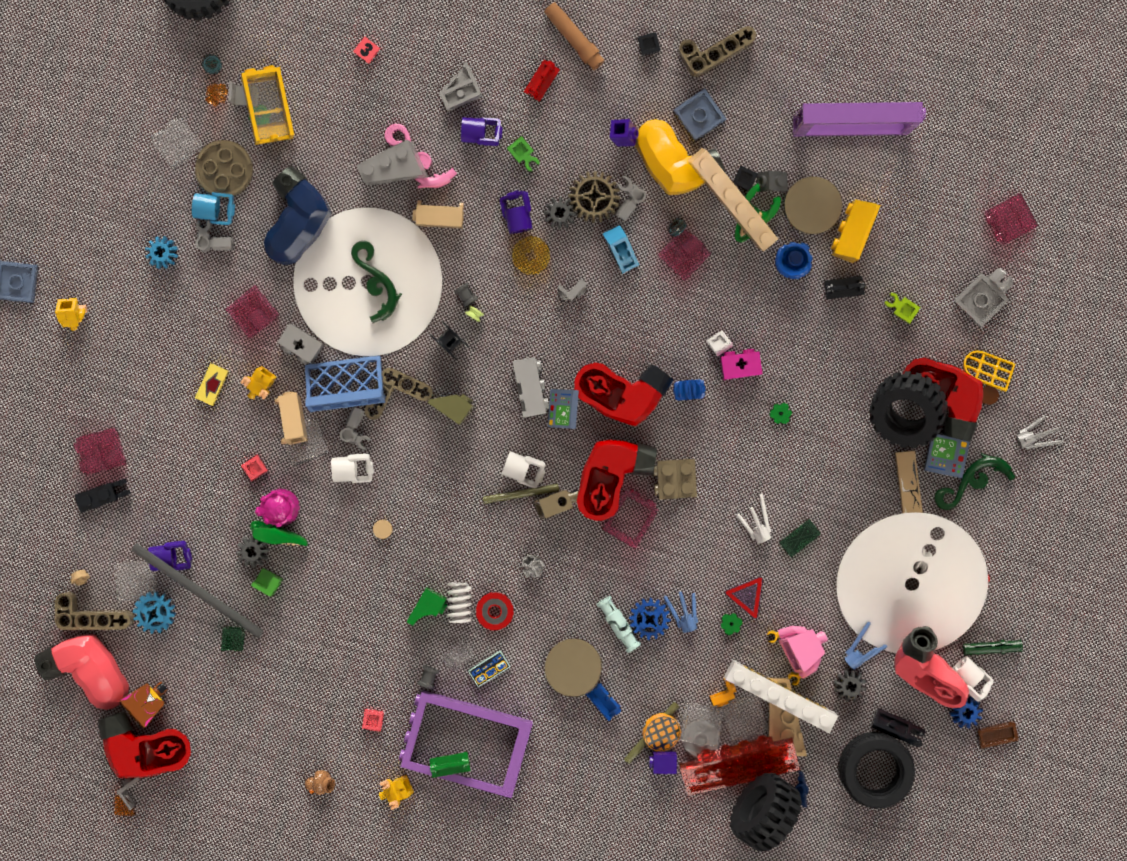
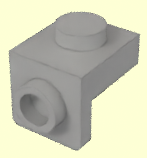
M581 279L569 292L559 285L557 287L559 290L558 295L565 301L569 299L572 302L576 296L580 298L587 291L585 288L587 283Z

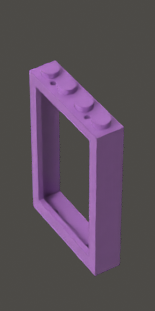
M923 102L803 103L793 117V137L908 135L925 120L926 109L923 108Z
M422 690L421 695L417 694L414 703L417 706L416 713L412 712L409 724H412L411 731H407L404 742L407 745L405 750H401L399 761H402L400 767L432 776L430 766L410 760L426 703L435 704L519 728L503 787L458 774L438 777L512 798L533 721Z

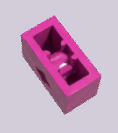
M754 349L743 350V354L737 355L735 351L725 352L724 356L720 357L723 380L762 375L760 352H755ZM739 359L746 364L742 366V369H740V366H736Z

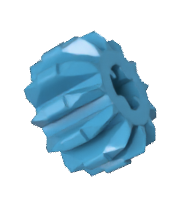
M163 236L162 240L159 237H155L156 243L150 240L149 244L152 247L145 248L146 251L150 252L145 256L147 259H151L149 264L152 266L156 264L158 269L162 265L167 269L169 266L168 262L174 265L175 262L172 258H178V255L173 253L178 250V247L173 246L174 241H168V238ZM161 249L165 250V252L163 253V257L158 255V253L161 252Z

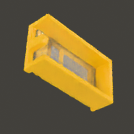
M274 65L264 67L263 70L256 71L255 68L244 70V73H241V80L255 145L293 139L294 131L280 67L275 68Z

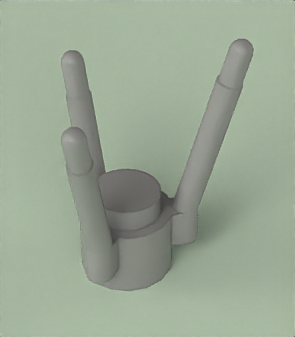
M1044 416L1026 428L1019 430L1020 434L1016 435L1020 448H1026V450L1063 444L1064 440L1034 443L1037 438L1059 431V428L1056 427L1036 435L1032 431L1028 432L1045 420Z

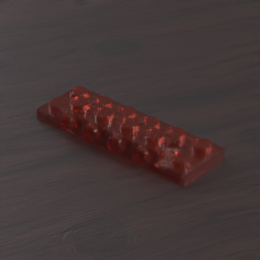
M760 736L757 740L750 742L742 740L733 746L725 744L719 749L712 751L704 749L701 753L697 754V760L679 764L688 796L754 781L755 777L764 773L780 775L800 770L792 737L773 742L772 736Z

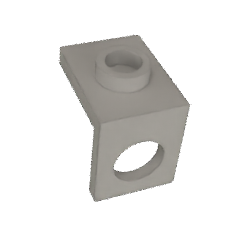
M229 82L228 101L232 105L247 106L243 86H237L233 82ZM248 86L252 106L258 107L259 87Z
M141 778L126 779L122 782L124 786L117 791L129 810L133 809L137 804L126 789Z

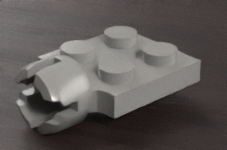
M1001 268L996 269L988 277L980 273L953 301L979 327H983L1009 301L1005 294L1013 286L1014 281L1011 276H1006L1000 282L1007 274Z

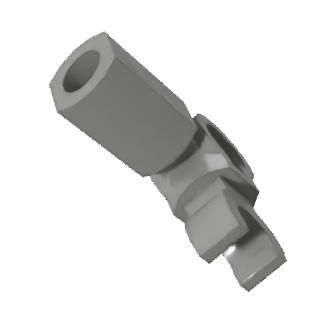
M623 176L622 178L626 180V185L621 186L617 184L616 186L618 189L626 191L629 198L625 199L615 212V215L626 221L636 209V204L646 199V192L636 184H632L629 177Z
M200 221L196 222V228L199 230V233L197 234L195 244L200 251L208 252L211 248L213 250L234 249L233 237H213L210 239L209 231L212 228L210 221H207L205 228H201Z
M352 407L345 423L347 427L340 431V438L342 441L353 445L356 443L360 449L366 450L367 447L362 445V440L370 441L371 438L369 436H359V433L354 431L355 428H358L365 411Z

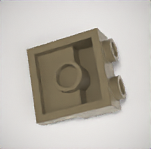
M695 459L656 461L653 475L654 477L657 476L658 484H654L655 496H658L659 500L697 497Z

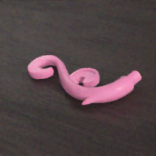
M392 124L385 131V140L391 146L402 142L396 141L393 138L394 133L397 131L402 132L405 140L411 142L407 129L401 124ZM418 152L424 169H428L432 164L431 157L425 152ZM452 168L446 174H434V178H416L415 180L420 183L417 186L418 188H440L450 183V179L457 173Z

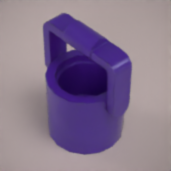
M463 117L461 142L487 146L499 145V139L502 138L503 131L501 120L496 118ZM486 125H497L495 127V139L485 138Z
M516 190L500 198L501 210L504 219H506L509 234L522 233L533 229L528 192ZM520 196L523 197L524 206L507 208L506 200L510 201L520 198Z
M185 541L167 542L161 546L148 548L149 552L175 570L191 568L192 555ZM175 548H183L182 552L187 563L177 564ZM149 564L151 571H160Z

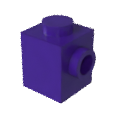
M630 119L611 120L610 139L617 147L635 146L639 132Z
M653 751V756H649V768H652L653 774H677L676 751Z

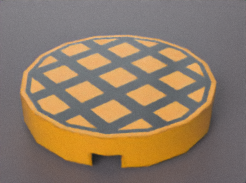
M659 713L646 721L642 731L643 740L654 751L669 750L679 740L681 733L680 725L671 715Z

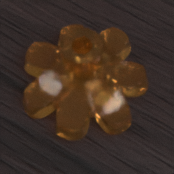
M215 83L209 85L206 92L208 96L205 99L208 104L212 103L214 107L219 105V101L225 103L226 98L224 95L228 94L226 85L222 83L219 85Z

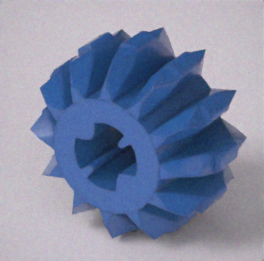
M701 379L677 381L674 383L673 394L678 401L702 399L705 397L706 388L704 381Z
M970 696L963 707L952 708L954 711L949 712V715L954 717L952 722L958 723L960 728L965 725L966 728L970 729L971 723L977 726L978 724L975 720L976 718L981 720L982 717L978 713L983 712V709L978 707L980 702L974 701V698ZM966 708L969 710V712L966 713L967 716L963 714V712L966 711Z

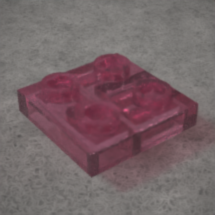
M684 229L657 256L685 282L712 253L704 247L703 243L696 236Z
M256 285L225 309L249 339H252L280 316Z

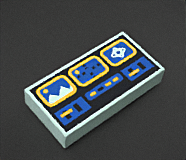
M500 650L469 669L468 672L479 687L511 666Z

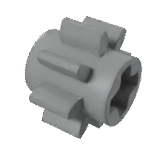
M527 555L522 560L520 568L527 578L529 576L536 578L543 573L545 564L539 555L535 557L534 555Z

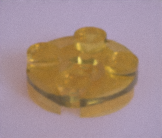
M528 236L515 244L512 250V259L515 267L520 272L527 275H535L541 273L548 266L550 251L542 239ZM533 250L534 255L537 257L529 261L526 253H530Z

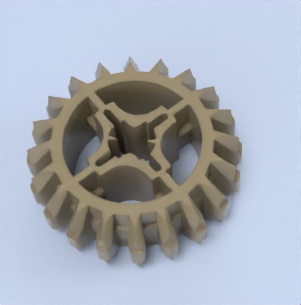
M594 171L593 177H590V173L586 172V179L579 175L581 182L573 181L577 188L570 187V191L575 192V194L568 195V198L574 199L569 202V205H576L572 211H580L577 216L578 218H581L583 214L586 215L584 218L585 222L588 221L589 217H592V223H595V217H598L601 223L603 222V215L606 219L610 218L607 212L615 214L612 206L615 208L619 207V204L614 202V200H620V196L614 194L620 190L618 188L613 189L616 185L615 181L609 184L611 176H608L606 180L603 179L604 172L601 173L600 177H597V171ZM592 182V188L589 192L579 194L584 185ZM598 183L603 184L608 189L610 195L601 193L598 190ZM594 188L597 196H600V198L596 199L595 206H593L592 198L589 199V196H592ZM579 200L589 202L591 212L585 210ZM610 201L604 210L597 212L598 203Z

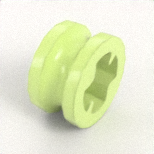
M469 305V311L465 312V314L480 322V316L484 315V313Z

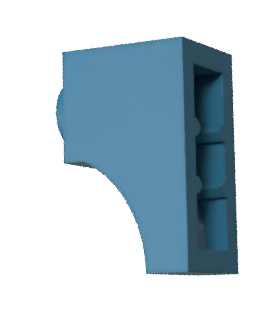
M620 225L603 233L622 274L639 266L628 237Z

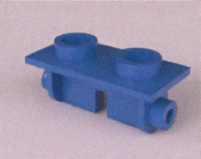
M598 683L586 695L603 716L610 721L614 715L622 711L620 709L621 706L620 704L618 705L613 697L609 698L607 696L609 693L602 686V683Z

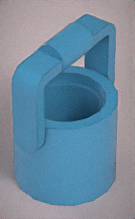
M212 192V195L194 194L192 201L193 218L210 220L212 224L230 225L232 223L233 216L235 215L234 196L232 194ZM219 196L229 197L227 222L217 221L220 213Z

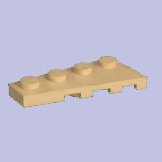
M770 678L792 690L788 678ZM769 702L768 755L807 756L798 717Z

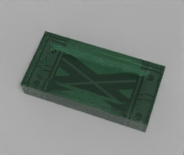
M807 519L783 538L779 544L792 558L821 535V533L811 520Z

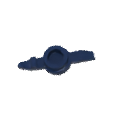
M799 771V777L797 778L799 784L795 788L800 793L802 806L807 807L809 788L806 785L805 774Z

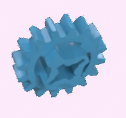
M158 591L153 596L148 592L146 597L142 595L139 598L140 601L134 604L138 608L133 610V613L137 614L133 619L139 620L137 626L143 625L144 632L150 629V633L153 634L157 629V632L161 633L162 627L167 630L169 628L168 624L174 622L171 617L176 615L175 612H172L175 605L169 604L172 599L166 600V594L160 597ZM149 601H156V603H153V604H150V603H147V602H149ZM157 607L156 615L153 618H151L153 609Z

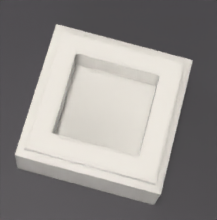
M723 331L706 340L717 357L733 347V344Z

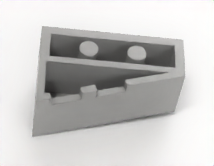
M405 140L356 165L363 182L368 185L428 178L415 146L409 140Z
M535 357L513 361L523 418L546 414L549 404L548 399L543 398L542 391L546 389L544 379L540 380L538 372L542 371L540 360L536 361Z

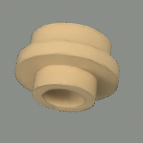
M79 570L70 575V582L80 586L87 583V579L90 576L86 573V570Z

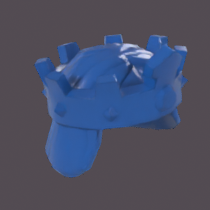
M790 242L788 245H783L778 249L775 266L781 275L790 279H799L811 271L813 257L809 252L808 244Z

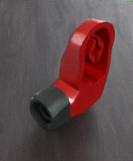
M924 357L914 359L906 366L904 372L911 371V374L915 375L916 372L921 373L924 378L928 376L933 379V384L937 383L941 387L940 392L943 391L946 396L948 416L945 418L943 435L971 442L978 425L976 421L982 408L983 383L955 366Z
M617 440L597 442L582 471L580 489L576 501L579 511L586 518L594 521H604L614 516L619 508L620 489L623 485L625 474L632 473V475L652 476L657 448L641 443L636 445Z
M125 711L98 720L105 756L110 768L118 778L152 777L180 770L188 763L191 755V745L187 736L177 729H166L156 734H144L136 737L131 731L133 728Z

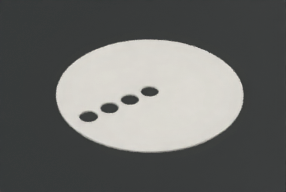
M356 208L329 218L317 240L303 253L295 265L294 294L298 309L305 323L323 342L339 351L352 355L379 356L392 353L407 346L422 334L430 324L441 298V266L430 240L410 220L385 209ZM359 241L370 242L375 250L374 256L370 261H366L367 251L364 249L358 252L359 259L383 272L394 284L397 294L402 293L395 311L384 321L380 320L372 323L370 320V316L377 314V311L381 310L382 303L386 305L388 294L382 283L377 284V288H383V292L379 296H372L368 293L367 289L362 287V277L373 275L356 264L352 258L351 249ZM346 276H352L356 280V285L351 290H346L342 286V280ZM327 277H333L337 282L336 288L332 291H327L323 287V281ZM308 278H314L318 283L317 289L313 292H308L304 288V282Z
M928 513L897 514L869 526L850 544L842 558L837 574V597L846 621L858 635L867 622H871V625L862 637L871 645L877 648L887 645V648L884 649L885 651L897 653L903 640L913 629L928 626L937 636V650L962 636L979 616L988 590L987 566L976 542L964 529L954 522ZM940 527L944 530L945 534L941 540H933L931 538L930 532L933 528ZM927 544H932L936 547V553L932 557H925L922 554V548ZM918 561H924L928 565L927 571L923 574H917L913 570L914 564ZM916 578L919 581V587L913 591L906 589L905 582L907 579Z

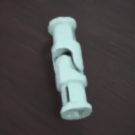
M609 595L599 601L596 606L601 608L606 616V621L610 624L616 637L621 639L627 648L626 652L629 653L639 647L641 642L637 641L632 633V628L623 617L621 611L616 609L611 601L612 597Z

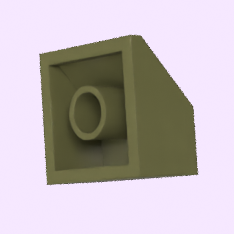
M464 394L461 396L451 395L429 399L427 402L459 425L463 424L474 408V405L471 404L473 400Z

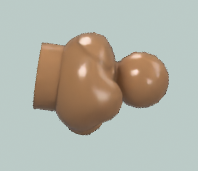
M325 770L316 771L314 778L311 777L305 781V788L310 793L318 795L331 793L335 787V779L331 778L330 774Z

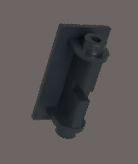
M862 276L824 281L826 300L865 295L864 288H866Z

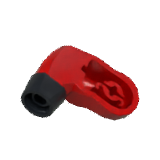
M595 362L585 365L578 371L574 380V390H579L578 398L592 406L604 416L635 427L645 421L656 409L662 396L664 397L673 378L655 365L650 364L638 377L639 380L631 383L627 379L617 376L604 364Z

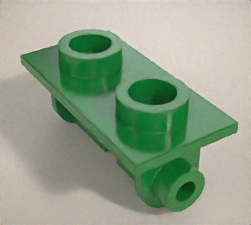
M467 752L429 759L432 778L471 771Z

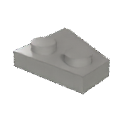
M467 62L462 65L463 68L459 73L454 75L450 83L439 93L448 112L483 96Z

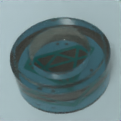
M208 54L202 60V67L208 74H217L222 68V62L218 56Z
M677 218L669 225L668 232L673 237H676L685 230L687 223L682 218Z

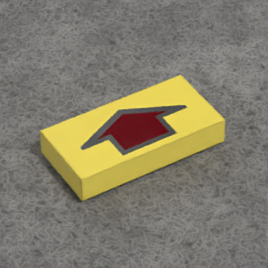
M210 363L195 398L214 406L229 371Z

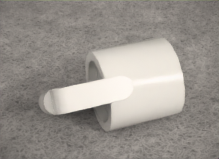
M510 451L502 475L515 479L518 483L531 488H537L545 475L544 468L546 464L530 456L524 457ZM530 464L540 467L536 474L535 482L525 478Z
M352 454L348 457H335L331 460L333 482L351 481L352 483L372 481L374 468L369 454ZM366 460L365 466L368 476H357V461Z
M968 656L962 658L952 669L965 681L969 694L976 701H980L987 697L990 692L993 679ZM983 679L987 683L983 686L979 695L973 688Z

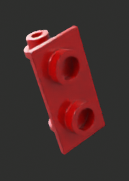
M543 60L523 92L540 102L560 69L553 62Z

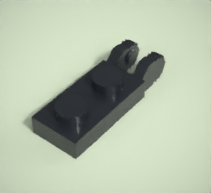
M126 478L74 495L80 513L117 501L118 498L131 494L130 490H124L116 494L114 489L116 486H122L127 483Z
M877 708L871 724L872 728L908 742L910 745L922 746V740L910 734L922 737L925 735L924 729L880 708Z

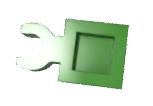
M522 136L507 148L519 164L522 161L525 162V167L529 172L532 171L529 166L530 162H535L538 166L540 165L536 157H531L534 150Z

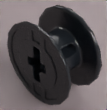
M441 321L447 327V330L438 339L432 334L429 335L457 361L452 351L461 342L468 348L470 346L446 323Z

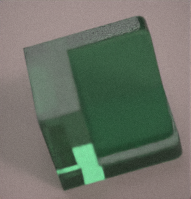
M224 627L221 651H242L244 649L245 629L242 627Z

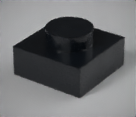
M656 32L637 37L642 57L661 52Z
M741 165L733 183L749 191L758 173Z

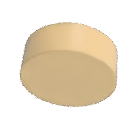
M379 520L373 526V533L377 538L385 539L392 534V524L387 520Z

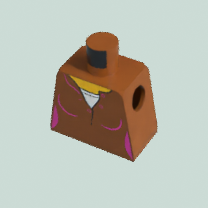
M159 682L154 688H151L146 683L122 698L119 703L142 728H145L165 704L160 697L168 689L162 682Z

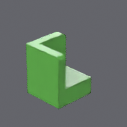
M263 568L251 586L272 597L283 578Z

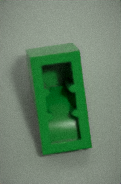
M427 587L408 618L407 623L413 626L417 620L424 616L433 615L436 617L438 613L443 614L447 607L445 603L447 598Z

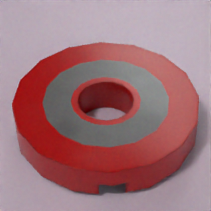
M490 592L484 595L478 601L476 607V617L479 623L489 630L505 628L511 622L514 615V606L511 600L500 592ZM492 606L500 608L498 616L490 614L489 609Z

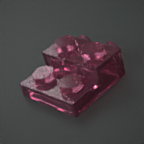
M1021 193L985 211V219L990 226H993L995 238L1002 245L1038 227Z
M116 427L76 438L74 448L76 453L81 455L82 461L79 462L81 471L86 472V475L127 464Z

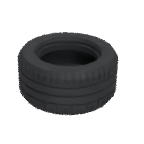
M867 732L858 735L841 752L838 764L840 781L847 793L857 803L868 808L886 809L893 805L895 806L909 794L915 780V765L909 751L897 739L886 733ZM875 750L890 753L896 763V774L893 780L886 787L878 790L861 786L856 776L857 766L861 758Z

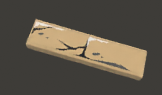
M915 450L896 452L895 459L902 514L923 513Z

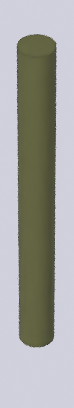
M557 483L484 496L483 502L488 504L559 491V485Z
M673 702L664 713L672 716L680 706ZM643 737L624 758L628 764L647 745Z

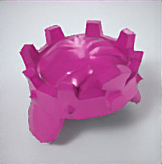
M276 489L268 495L262 496L260 507H256L255 510L258 517L262 516L266 525L272 524L277 527H283L296 519L300 506L294 493L286 489Z

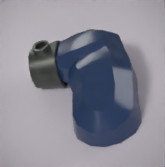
M293 166L284 169L272 183L284 201L287 200L288 207L283 210L278 221L267 232L264 239L265 251L268 256L277 264L282 265L294 264L302 257L303 253L317 240L332 214L326 199L319 190L307 181L308 178Z

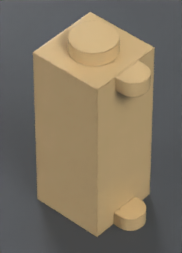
M418 200L416 210L413 209L412 220L416 221L417 226L463 229L464 203H460L459 207L422 205V200Z
M285 392L274 400L275 404H279L284 438L281 439V444L292 445L308 441L301 397L297 392Z

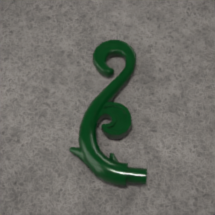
M359 241L353 245L351 255L356 264L374 276L367 282L368 293L372 296L381 295L383 288H377V284L382 283L388 294L386 305L382 303L381 310H378L377 314L370 316V320L372 323L380 320L384 321L395 311L402 293L397 294L394 284L383 272L359 259L358 252L364 249L367 251L366 261H370L373 258L375 251L370 242Z
M981 453L982 458L972 463L964 473L954 501L949 504L944 502L943 497L945 494H954L952 489L945 487L938 489L935 493V503L940 509L951 510L961 500L968 483L975 489H982L988 484V477L984 473L978 472L979 478H974L976 471L987 466L995 467L993 471H1000L1011 481L1016 477L1011 471L1012 467L999 457Z

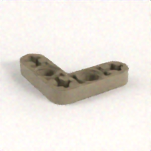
M386 368L382 372L383 389L387 391L385 403H383L382 407L381 405L377 406L376 410L379 413L378 415L374 414L373 417L369 408H374L375 404L366 405L365 415L372 420L379 419L394 388L421 401L431 399L433 397V389L431 386L393 368ZM392 371L393 376L396 378H399V375L403 376L399 380L398 387L395 386V384L397 383L396 381H386V373H390ZM405 379L412 381L413 386L410 390H404L402 387V382ZM416 383L420 384L418 388L422 390L427 387V392L430 395L422 398V394L416 391L415 395L412 394L416 388Z

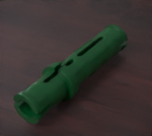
M1001 639L999 642L963 643L964 656L994 653L1005 655L1009 652L1023 651L1022 640L1004 641V639Z

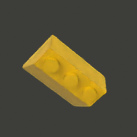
M857 199L848 204L845 210V214H848L846 220L841 221L838 228L840 235L838 239H834L831 245L833 256L851 263L859 260L881 205Z

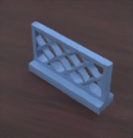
M380 355L305 365L307 396L305 406L310 412L385 403ZM370 362H377V368L372 373L365 368ZM356 364L360 368L354 375L346 371L350 365ZM332 367H338L341 370L334 378L327 373ZM319 369L322 373L314 380L310 377V370ZM363 370L370 375L364 383L356 379ZM343 373H346L351 378L343 386L337 380ZM325 375L332 380L326 388L319 384ZM372 378L378 381V389H369L366 385ZM355 380L361 386L357 391L351 392L347 388ZM335 383L342 387L337 394L329 392V389ZM316 385L319 386L323 391L319 396L312 397L311 391Z

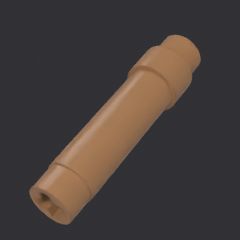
M556 2L545 9V15L576 50L581 60L586 65L588 64L593 71L598 69L605 62L598 48L593 43H590Z

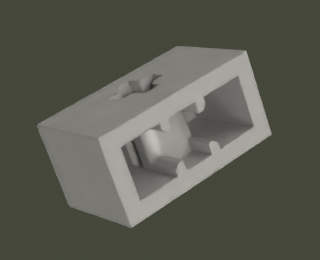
M289 323L277 342L282 345L280 347L281 350L288 354L293 352L298 355L296 359L305 365L307 362L313 364L324 347L323 343ZM297 341L302 342V345L304 346L303 349L299 348L297 350Z

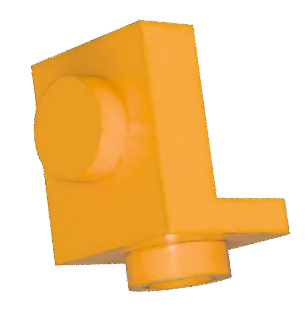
M724 678L727 690L710 696L713 706L721 707L727 705L729 700L735 698L734 693L737 691L733 683Z

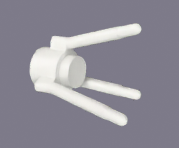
M763 494L759 496L764 524H760L754 508H750L756 527L753 528L754 532L743 517L737 514L740 522L749 532L752 540L756 539L757 544L771 539L770 532H772L768 522Z

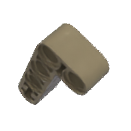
M750 26L743 27L703 52H700L694 41L684 40L679 46L678 54L688 72L694 77H699L750 47L756 38V32ZM744 34L746 36L750 35L749 40L745 38L741 41V43H739V41L743 38ZM732 43L735 46V50H727L725 44ZM689 46L692 49V53L685 54L682 48ZM716 53L719 59L712 61L709 58V54ZM700 63L702 69L696 71L693 69L692 64Z
M72 592L59 594L55 599V624L61 630H122L134 623L133 613L127 610L77 611V597ZM64 596L68 597L70 601L68 606L63 603ZM64 615L70 619L69 625L64 624ZM83 615L88 617V625L82 622ZM102 615L108 618L107 625L101 622ZM121 617H123L124 619H127V622H126V623H124V621H116V622H115V620H116V619H119V618H121Z

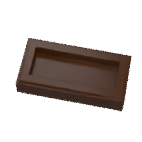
M1014 721L976 729L981 749L1019 741Z

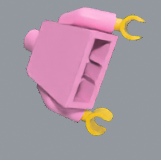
M789 626L779 629L778 632L772 630L767 633V635L771 633L775 635V639L770 640V643H774L777 638H781L779 643L794 672L789 673L788 679L791 677L797 678V680L792 682V685H798L800 678L804 679L817 671L821 657L825 654L821 644L828 640L824 632L821 631L815 634L813 629L807 630L805 627Z

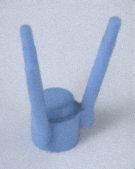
M679 592L684 613L680 617L681 620L668 597L664 596V600L674 616L678 628H682L683 633L696 630L698 619L695 593H692V614H688L683 593Z
M867 622L852 646L846 651L848 656L845 657V661L854 670L887 648V645H883L880 648L872 649L865 655L859 650L854 651L871 625V622Z

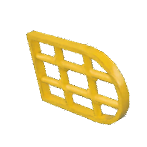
M978 350L972 351L965 357L963 368L966 373L970 374L967 370L968 368L975 371V378L979 379V373L992 378L991 382L979 380L988 386L1004 392L1007 391L1015 363ZM978 353L982 354V357L978 359L970 355ZM985 356L997 360L996 365L986 362L984 360ZM967 358L977 361L979 363L978 369L966 365ZM1000 361L1011 365V370L1001 368L999 366ZM982 364L993 367L995 369L993 375L982 371ZM997 370L1009 373L1008 380L998 377L996 375ZM997 379L1005 382V388L993 384L994 380Z

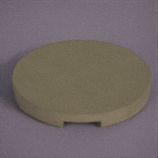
M217 140L206 145L198 154L195 175L200 186L212 195V192L236 196L243 192L250 184L253 176V163L248 152L238 143L228 140Z
M814 176L803 178L797 181L786 194L784 202L785 216L791 226L804 234L823 233L833 227L841 215L842 200L840 193L830 181L824 178Z
M567 639L559 642L551 649L545 662V674L551 687L558 693L570 697L583 696L592 691L598 684L602 672V660L598 651L591 644L581 639Z

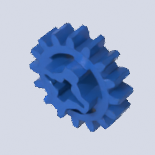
M651 597L649 602H646L643 598L641 605L636 602L637 608H631V612L634 615L629 616V619L634 621L630 623V627H636L633 632H640V638L647 635L648 640H650L651 635H654L655 639L658 638V633L664 635L663 628L668 629L669 626L666 622L671 621L670 618L666 617V615L670 614L669 610L664 611L666 605L662 604L660 606V600L658 599L654 603ZM653 606L656 608H654L653 610H646L645 607ZM640 612L642 619L637 623V615ZM644 612L649 616L654 615L653 620L656 625H654L650 621H648L647 623L645 622L647 619L645 617ZM662 613V623L660 625L658 623V617ZM652 627L654 631H645L643 629Z

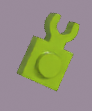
M891 292L889 295L893 297L894 302L891 304L885 301L884 305L889 308L894 307L895 311L893 314L910 324L920 307L905 297L900 301L897 294Z

